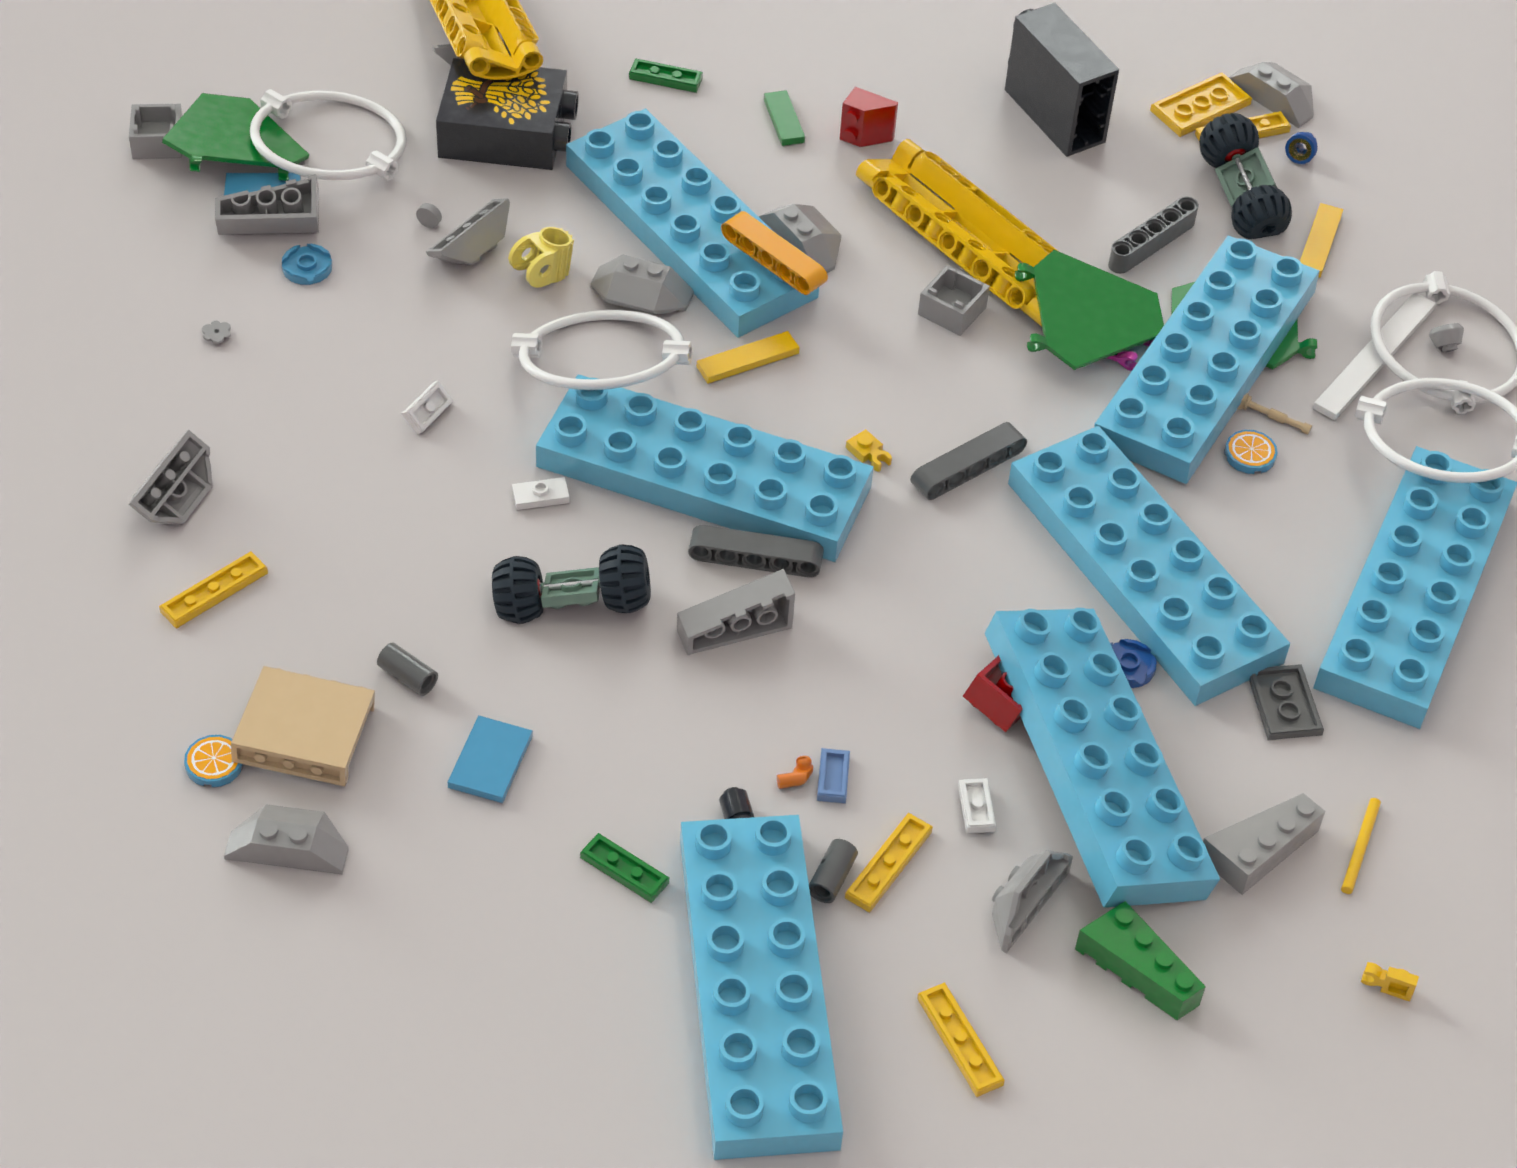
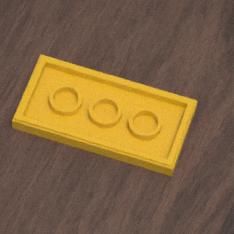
M1221 72L1151 104L1150 111L1179 137L1195 131L1196 128L1206 126L1218 116L1221 117L1223 114L1234 113L1251 105L1252 97Z

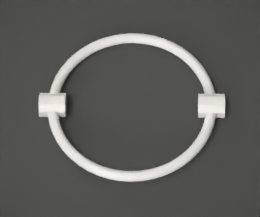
M269 89L265 91L260 99V106L262 108L252 119L250 137L257 151L277 167L305 177L316 174L317 179L350 180L376 174L389 181L393 179L398 171V163L396 161L405 150L406 133L397 117L383 106L360 96L335 91H305L282 96ZM312 100L338 101L363 107L381 116L394 129L397 143L394 150L388 156L377 150L373 151L366 160V167L351 170H321L292 163L273 153L261 139L260 126L270 113L280 119L286 118L290 110H292V103Z
M1434 271L1426 275L1423 283L1405 285L1385 295L1375 307L1371 318V337L1379 356L1388 368L1403 381L1419 378L1403 368L1390 354L1382 338L1381 319L1391 303L1409 294L1426 292L1427 298L1436 304L1447 301L1449 296L1452 295L1481 307L1504 326L1510 334L1517 351V326L1509 316L1484 297L1469 290L1449 285L1447 278L1440 271ZM1517 366L1507 382L1491 391L1500 396H1504L1517 386ZM1441 388L1418 389L1428 395L1450 401L1452 409L1456 411V414L1461 415L1473 411L1476 403L1488 401L1473 394Z
M597 310L555 319L540 326L530 334L514 333L512 336L511 353L514 357H519L520 363L527 373L544 383L569 389L605 390L645 382L663 374L675 364L690 365L692 362L693 346L691 341H684L682 334L674 325L659 317L627 310ZM624 320L640 322L663 330L673 339L664 341L663 361L647 370L616 378L573 379L561 377L541 370L529 358L540 357L543 336L563 327L590 321Z
M1421 378L1396 383L1379 392L1374 398L1361 396L1359 399L1355 417L1364 420V428L1372 445L1389 461L1409 472L1445 482L1477 483L1495 480L1517 470V435L1511 457L1514 459L1507 464L1480 472H1450L1426 467L1401 456L1380 438L1375 428V423L1382 424L1386 412L1387 402L1385 401L1402 392L1423 388L1450 389L1473 394L1499 406L1517 423V407L1506 398L1491 390L1459 380Z

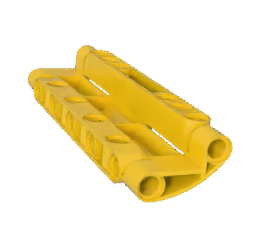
M430 0L456 56L465 60L470 72L474 76L493 80L510 79L531 73L542 66L543 56L536 45L539 37L519 0ZM499 32H500V34H501V36H502V38H503V40H504L506 46L508 47V49H509V51H510V53H511L512 56L509 55V53H508V51H507V49H506V47H505V45H504L502 39L500 38V36H499V34H498Z
M905 139L898 145L892 159H867L858 166L856 176L872 189L874 196L973 278L989 285V291L1010 307L1020 309L1042 327L1034 278L1026 281L1016 280L1015 271H1018L1017 266L1020 262L1013 258L1011 254L1022 263L1034 267L1049 253L1057 249L946 161L932 152L923 150L911 139ZM911 175H914L917 179H919L922 183H924L927 187H929L932 191H934L937 195H939L942 199H944L955 209H952L949 205H947L944 201H942L939 197H937L934 193H932L929 189H927L924 185H922Z

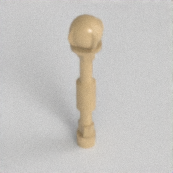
M1248 393L1244 395L1241 404L1237 408L1239 410H1247L1249 407L1266 414L1272 420L1282 424L1287 423L1298 428L1307 435L1312 428V425L1306 422L1296 421L1289 418L1285 413L1273 408L1268 409L1251 401L1252 396H1249Z

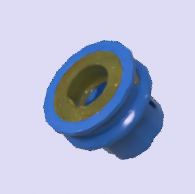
M1309 132L1293 134L1285 146L1287 157L1297 164L1310 162L1318 150L1317 140Z

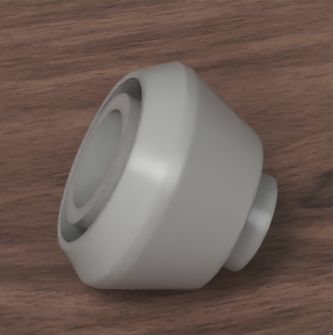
M1459 323L1438 326L1431 329L1429 337L1437 349L1442 348V352L1454 351L1458 349L1457 345L1462 343L1464 327Z

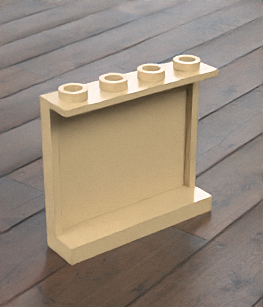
M263 666L231 742L232 762L346 786L348 766L369 711L374 712L375 690L344 684L335 680L312 677L307 674L285 671L280 668Z

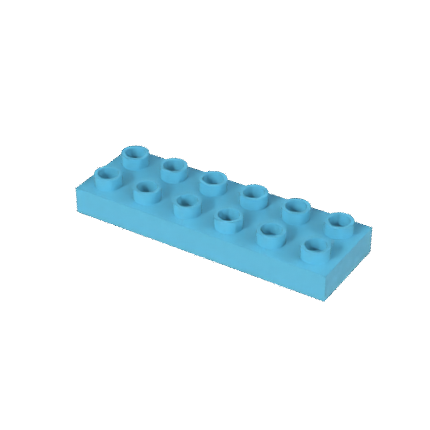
M646 108L641 111L631 112L621 120L601 129L591 130L587 135L566 144V166L666 266L674 269L694 290V295L737 338L819 297V287L808 295L800 293L723 236L721 225L741 211L747 212L769 229L771 228Z
M1228 235L1097 419L1094 427L1099 425L1130 461L1187 484L1241 404L1244 395L1249 392L1315 293L1320 270L1304 265L1294 257L1281 256L1257 247L1250 240L1237 239Z
M578 374L575 379H598V378H589V377H586V376H583V375H579V374ZM624 388L605 390L569 389L536 444V467L729 529L814 541L822 545L824 549L823 559L836 562L871 489L874 466L855 461L845 455L826 452L804 445L796 440L781 438L753 429L745 424L733 423L704 414L697 409L685 408L653 398L646 393H637Z
M1099 425L1011 463L1008 480L1009 486L1141 643L1151 649V654L1156 657L1157 662L1194 706L1249 681L1252 674L1257 676L1259 671L1267 667L1281 666L1285 663L1290 642Z
M1416 446L1410 459L1426 467L1450 472H1480L1489 470L1479 469L1451 459L1443 452L1429 451ZM1407 470L1405 471L1319 668L1313 689L1415 728H1421L1517 486L1516 481L1501 477L1485 482L1453 483L1429 479Z
M1075 608L996 611L985 631V636L995 658L999 655L1001 659L998 666L1002 675L1005 672L1007 673L1005 680L1014 688L1011 693L1013 700L1019 705L1021 704L1023 709L1020 713L1021 719L1103 908L1116 907L1124 901L1130 906L1206 900L1219 882L1220 877L1095 610Z
M799 815L681 822L680 847L714 1160L841 1151L843 1126Z

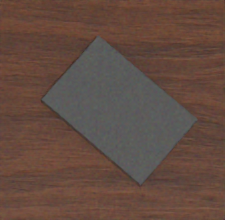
M1302 664L1267 667L1259 671L1257 676L1256 674L1250 676L1249 682L1268 740L1323 735L1324 728Z

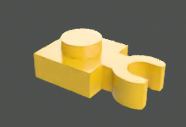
M866 429L846 441L845 448L862 463L869 460L871 466H874L873 469L875 471H881L882 463L880 461L885 462L888 466L891 465V454L883 451V444Z
M1367 962L1361 982L1368 986H1380V992L1410 1002L1419 976L1411 974L1404 969H1396L1390 966L1387 971L1375 963Z

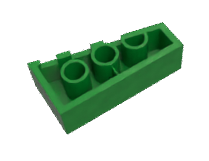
M1126 901L1079 930L1075 946L1076 951L1083 956L1086 953L1095 959L1096 965L1103 970L1109 969L1122 978L1121 982L1129 988L1135 987L1145 994V999L1175 1020H1179L1200 1006L1206 986Z

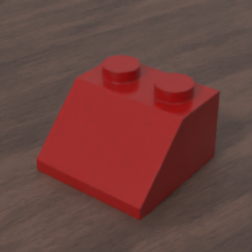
M854 87L842 104L839 139L858 147L892 142L895 137L898 102Z
M998 655L976 675L963 694V697L996 726L1007 732L1021 718L1020 713L1023 709L1021 704L1019 705L1011 696L1014 688L1005 680L1007 672L1003 673V675L998 666L1001 659Z

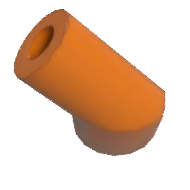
M809 756L798 757L796 759L797 766L793 772L777 775L779 789L801 786L807 782L814 768Z

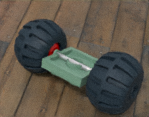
M1227 113L1221 117L1214 118L1201 132L1199 140L1200 152L1205 161L1216 168V174L1232 207L1231 219L1234 229L1246 239H1258L1283 233L1291 222V203L1284 192L1277 188L1258 147L1259 135L1256 126L1249 118L1238 113Z
M621 544L609 548L600 556L599 567L546 573L545 582H543L539 565L534 560L522 556H513L502 560L495 565L492 572V594L496 613L499 618L516 624H524L540 617L543 613V608L546 607L559 609L566 605L579 604L587 606L598 602L600 588L606 607L617 613L627 614L638 611L649 603L651 596L650 574L646 555L642 549L633 545Z

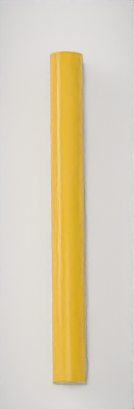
M1377 798L1369 800L1341 887V891L1345 894H1352L1381 805V801Z

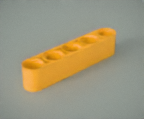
M741 211L721 225L722 234L730 243L800 293L808 295L827 282V272L819 263L747 212Z

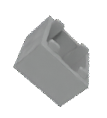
M132 104L129 128L132 159L182 158L181 153L162 143L164 136L183 116L181 104Z
M946 265L920 293L918 315L961 336L986 309L990 286Z

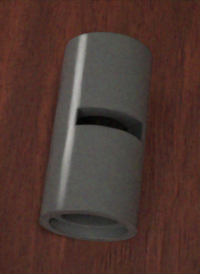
M393 642L387 644L377 658V665L400 680L420 696L428 694L438 680V673Z
M843 839L832 840L809 883L810 895L814 899L822 903L834 902L858 856V850L853 844Z

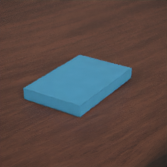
M226 173L224 196L246 190L248 192L258 191L263 186L271 185V187L286 184V182L278 179V173ZM288 174L289 180H301V175Z
M478 715L447 782L448 788L503 803L533 737V730Z

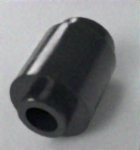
M731 787L720 796L719 802L724 819L754 817L746 790Z

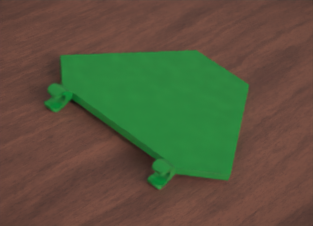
M202 93L162 140L163 144L189 158L190 171L200 172L202 160L275 167L278 168V179L289 181V172L266 160L252 143L250 125L253 117L261 108L250 98ZM267 116L260 126V136L264 144L273 153L295 164L309 158V153L273 119Z
M1053 250L1034 267L1026 263H1019L1017 266L1018 271H1015L1017 281H1026L1034 278L1044 335L1031 334L1029 337L1030 341L1027 342V349L1030 352L1047 349L1073 370L1156 338L1164 326L1158 293L1057 250Z

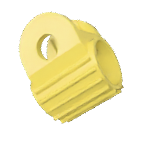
M545 227L540 232L522 237L513 245L508 256L509 264L516 270L526 269V280L535 288L559 282L569 275L574 239H572V235L568 231H564L562 228ZM531 247L529 254L522 257V253ZM545 265H549L544 273L540 272Z

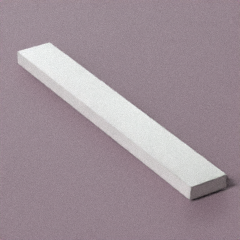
M1414 293L1381 328L1383 341L1392 356L1432 313L1436 306L1435 302L1418 293ZM1372 339L1314 402V410L1335 421L1381 370L1385 363L1379 356Z

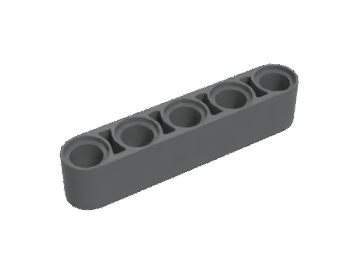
M1192 197L1179 198L1115 241L1111 248L1108 263L1109 269L1119 274L1126 273L1190 230L1195 225L1199 207L1198 201Z
M1010 422L1002 423L920 466L914 471L910 481L928 500H933L1018 455L1026 447L1027 439Z
M699 525L693 528L688 549L689 556L701 562L768 572H777L784 569L788 575L815 577L820 573L824 553L822 545L814 541L708 525Z

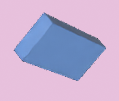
M821 748L817 801L846 804L850 751Z

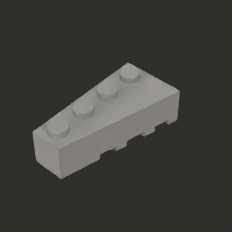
M310 175L308 179L296 181V179L285 181L286 184L271 187V185L263 186L258 191L248 192L246 190L215 198V222L218 235L318 233L319 188L317 175Z
M782 569L678 612L677 632L687 655L792 629L795 591L785 570Z
M1302 793L1205 837L1203 843L1218 875L1243 895L1319 831L1325 810Z

